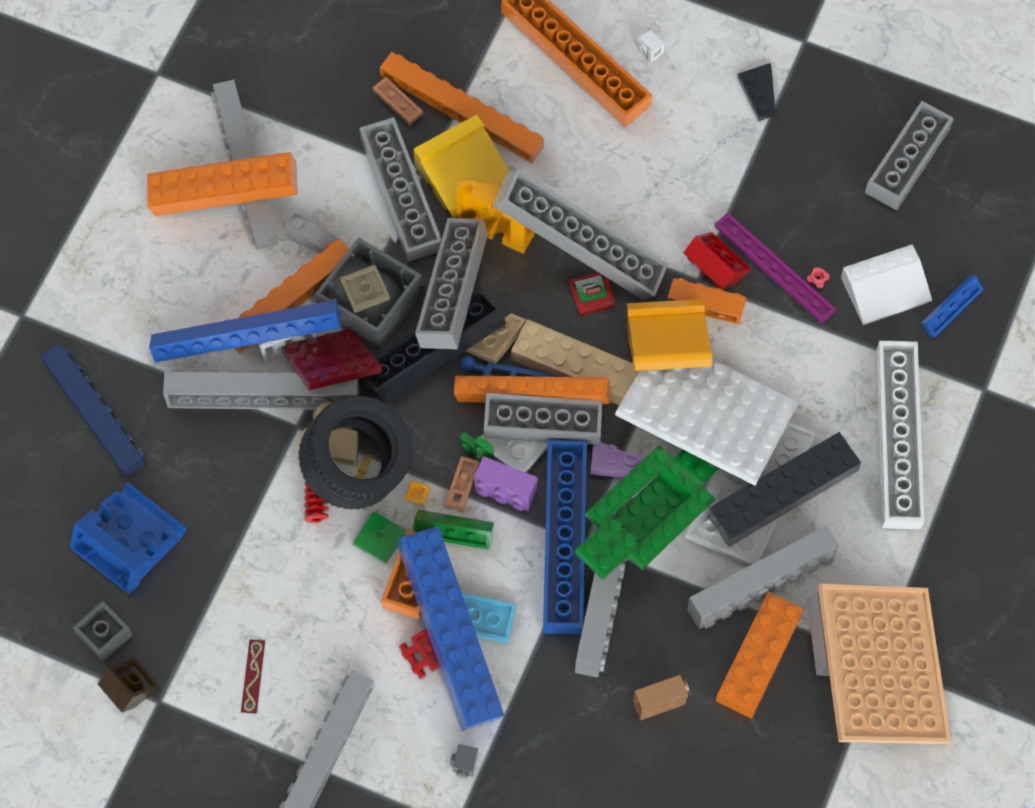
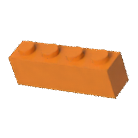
M673 278L667 301L703 299L705 316L740 324L746 297L739 293L725 292L720 288H709L701 283L694 284L682 278Z

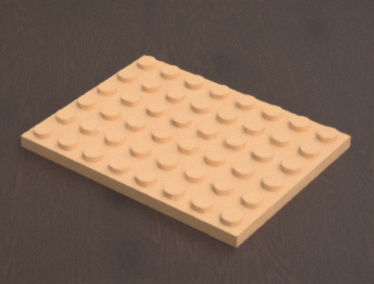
M820 584L818 591L838 741L863 743H950L951 737L928 588Z

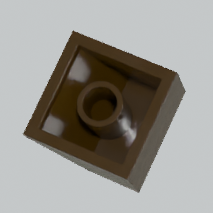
M135 658L109 667L97 683L122 713L136 708L159 688Z

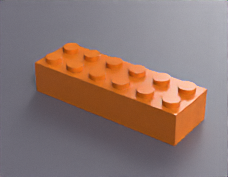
M770 592L767 593L717 694L716 702L751 719L753 718L802 617L804 608Z

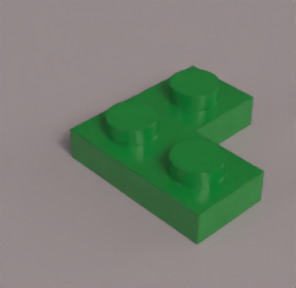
M466 432L459 437L460 447L466 453H472L480 463L483 456L494 460V446L482 437L478 436L475 440Z

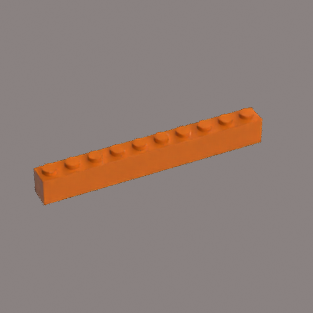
M391 52L380 66V77L383 79L387 77L395 86L460 123L477 114L485 125V130L491 141L526 161L533 163L544 148V138L539 133H533L523 124L512 121L509 116L502 115L493 107L481 103L479 99L468 96L463 90L454 88L446 80H440L432 72H426L416 63L407 61L402 55Z

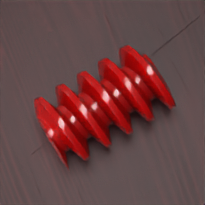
M305 482L306 488L304 492L306 495L304 499L306 502L304 507L306 509L304 511V521L307 523H319L328 519L329 515L323 513L329 511V507L323 506L328 503L321 500L318 495H315Z

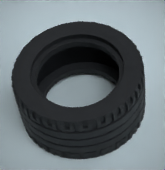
M361 395L356 397L347 396L327 405L304 432L298 451L300 471L306 484L309 485L314 494L318 495L326 503L346 510L364 509L384 499L404 479L412 462V439L400 415L384 402L382 403L378 399ZM342 427H352L368 434L377 444L381 454V469L378 476L369 479H358L341 471L330 455L329 437L331 431Z

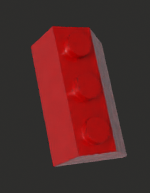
M713 232L695 236L683 252L692 264H696L700 268L703 275L712 279L714 285L722 290L731 288L752 269Z

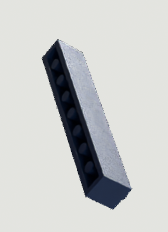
M58 344L40 355L47 369L123 476L126 478L145 466L143 462L144 454L139 448H134L132 437L129 433L124 434L122 423L119 419L114 420L112 417L113 411L108 404L104 406L102 403L103 397L99 391L96 390L94 392L91 387L93 383L88 376L84 377L81 372L83 370L79 363L72 361L71 358L73 356L69 349H64L61 344Z

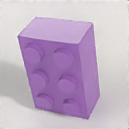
M483 456L474 476L475 491L481 496L493 497L499 503L513 505L519 511H529L537 493L538 477Z

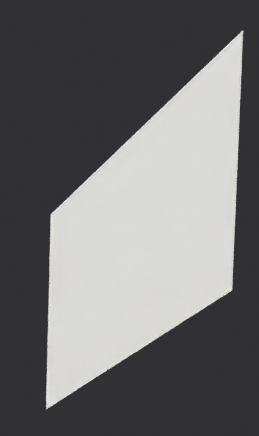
M365 155L352 180L396 244L397 233L368 157Z

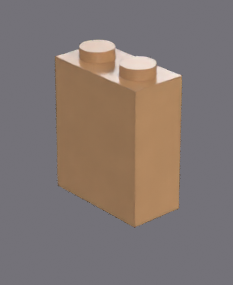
M681 675L635 690L633 704L639 719L643 720L685 705L689 686L687 681L682 680Z

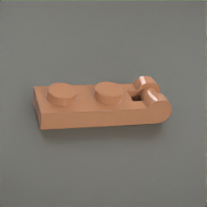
M461 456L445 502L446 508L451 509L453 507L457 508L460 512L465 511L480 461ZM455 495L460 496L461 500H454Z

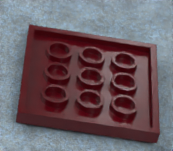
M343 329L342 331L326 333L316 338L310 337L306 340L290 342L281 347L282 353L309 391L382 373L379 362L359 336L351 329Z

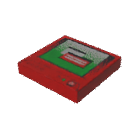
M601 273L569 280L579 316L615 307L616 304L608 279Z

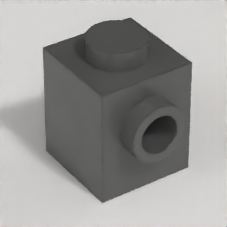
M458 744L456 754L452 753L450 765L453 766V772L457 776L462 778L473 777L479 754L478 748Z

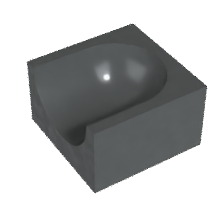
M358 237L316 292V304L337 300L341 313L340 327L342 329H351L362 341L381 351L423 295L422 278L418 272ZM376 265L390 300L354 313L340 278Z

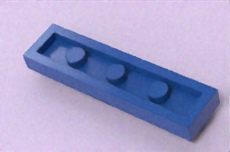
M971 274L921 322L929 337L935 338L984 290L976 275Z

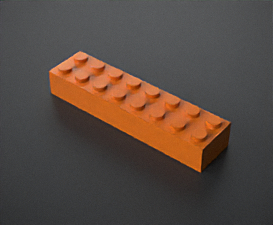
M291 152L148 173V208L155 216L298 195L297 162Z

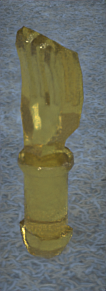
M370 454L363 456L360 468L357 470L358 473L354 478L363 479V476L366 475V470L372 461Z

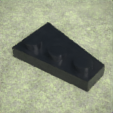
M771 63L738 73L737 78L758 122L774 117L776 110Z

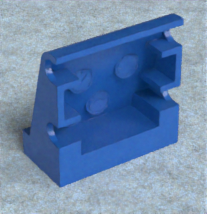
M127 482L122 493L114 492L100 503L99 510L96 513L90 511L74 524L70 549L129 594L139 586L140 580L183 537L186 527Z

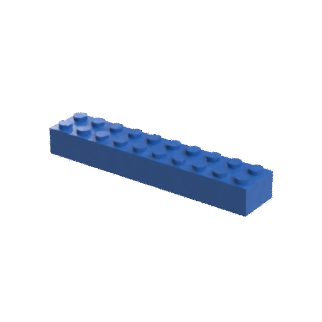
M548 440L543 633L582 635L584 561L574 551L585 541L587 441Z
M439 526L401 537L397 545L461 731L499 720L504 716V712Z

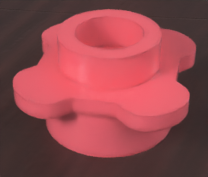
M818 267L814 268L812 274L807 277V281L815 284L817 288H822L824 282L829 280V274Z

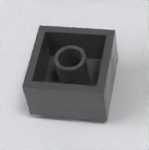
M103 601L73 627L75 634L102 662L132 636L130 628Z

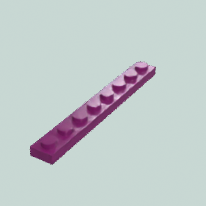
M728 212L715 223L714 227L820 323L823 324L835 313L836 309Z

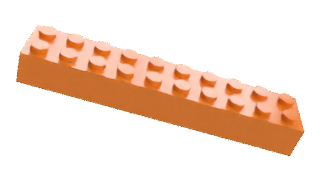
M550 0L501 1V13L624 127L628 126L651 106L652 94Z

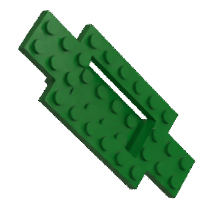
M658 445L586 512L585 516L598 529L574 553L602 580L628 557L641 570L645 569L715 501L716 498L702 485L720 468L717 466L714 468L709 462L685 450H682L673 458Z

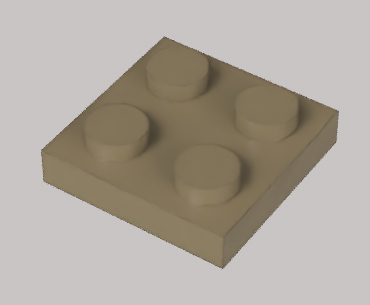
M376 265L340 278L354 313L390 300Z

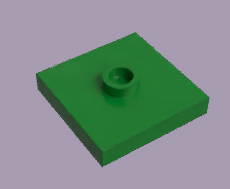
M373 511L354 540L353 545L387 564L398 547L397 542L406 535L407 530Z

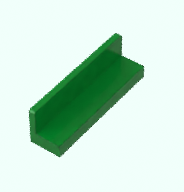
M417 510L413 524L414 532H421L439 526L443 541L447 543L489 550L494 522Z

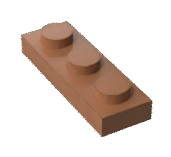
M387 77L372 87L373 92L409 126L423 115V111Z

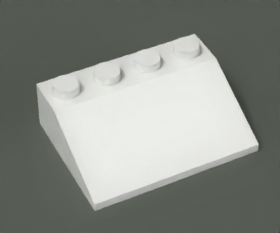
M913 244L843 268L841 279L863 325L932 302L921 261Z

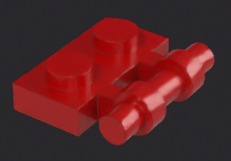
M427 629L411 637L413 646L408 647L405 642L399 646L402 651L401 655L405 660H408L412 666V672L417 674L419 679L427 676L423 670L425 667L428 666L431 672L440 668ZM416 652H419L423 658L420 662L414 656Z

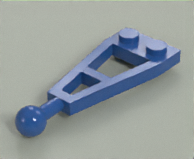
M471 356L463 357L460 362L463 370H476L483 373V376H493L491 372L496 371L510 374V376L557 377L546 372L501 364L495 365L490 362L487 366L476 363Z

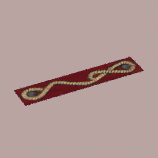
M249 639L241 713L257 714L265 640Z

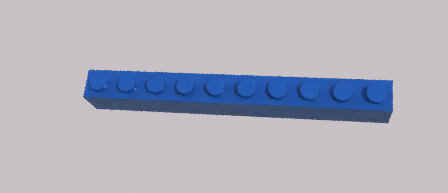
M337 300L166 331L151 334L149 349L156 363L340 329L341 313Z

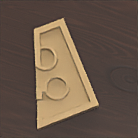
M514 314L505 317L506 324L465 352L496 365L519 336L526 319Z

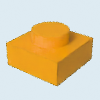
M412 480L405 500L424 506L431 488Z

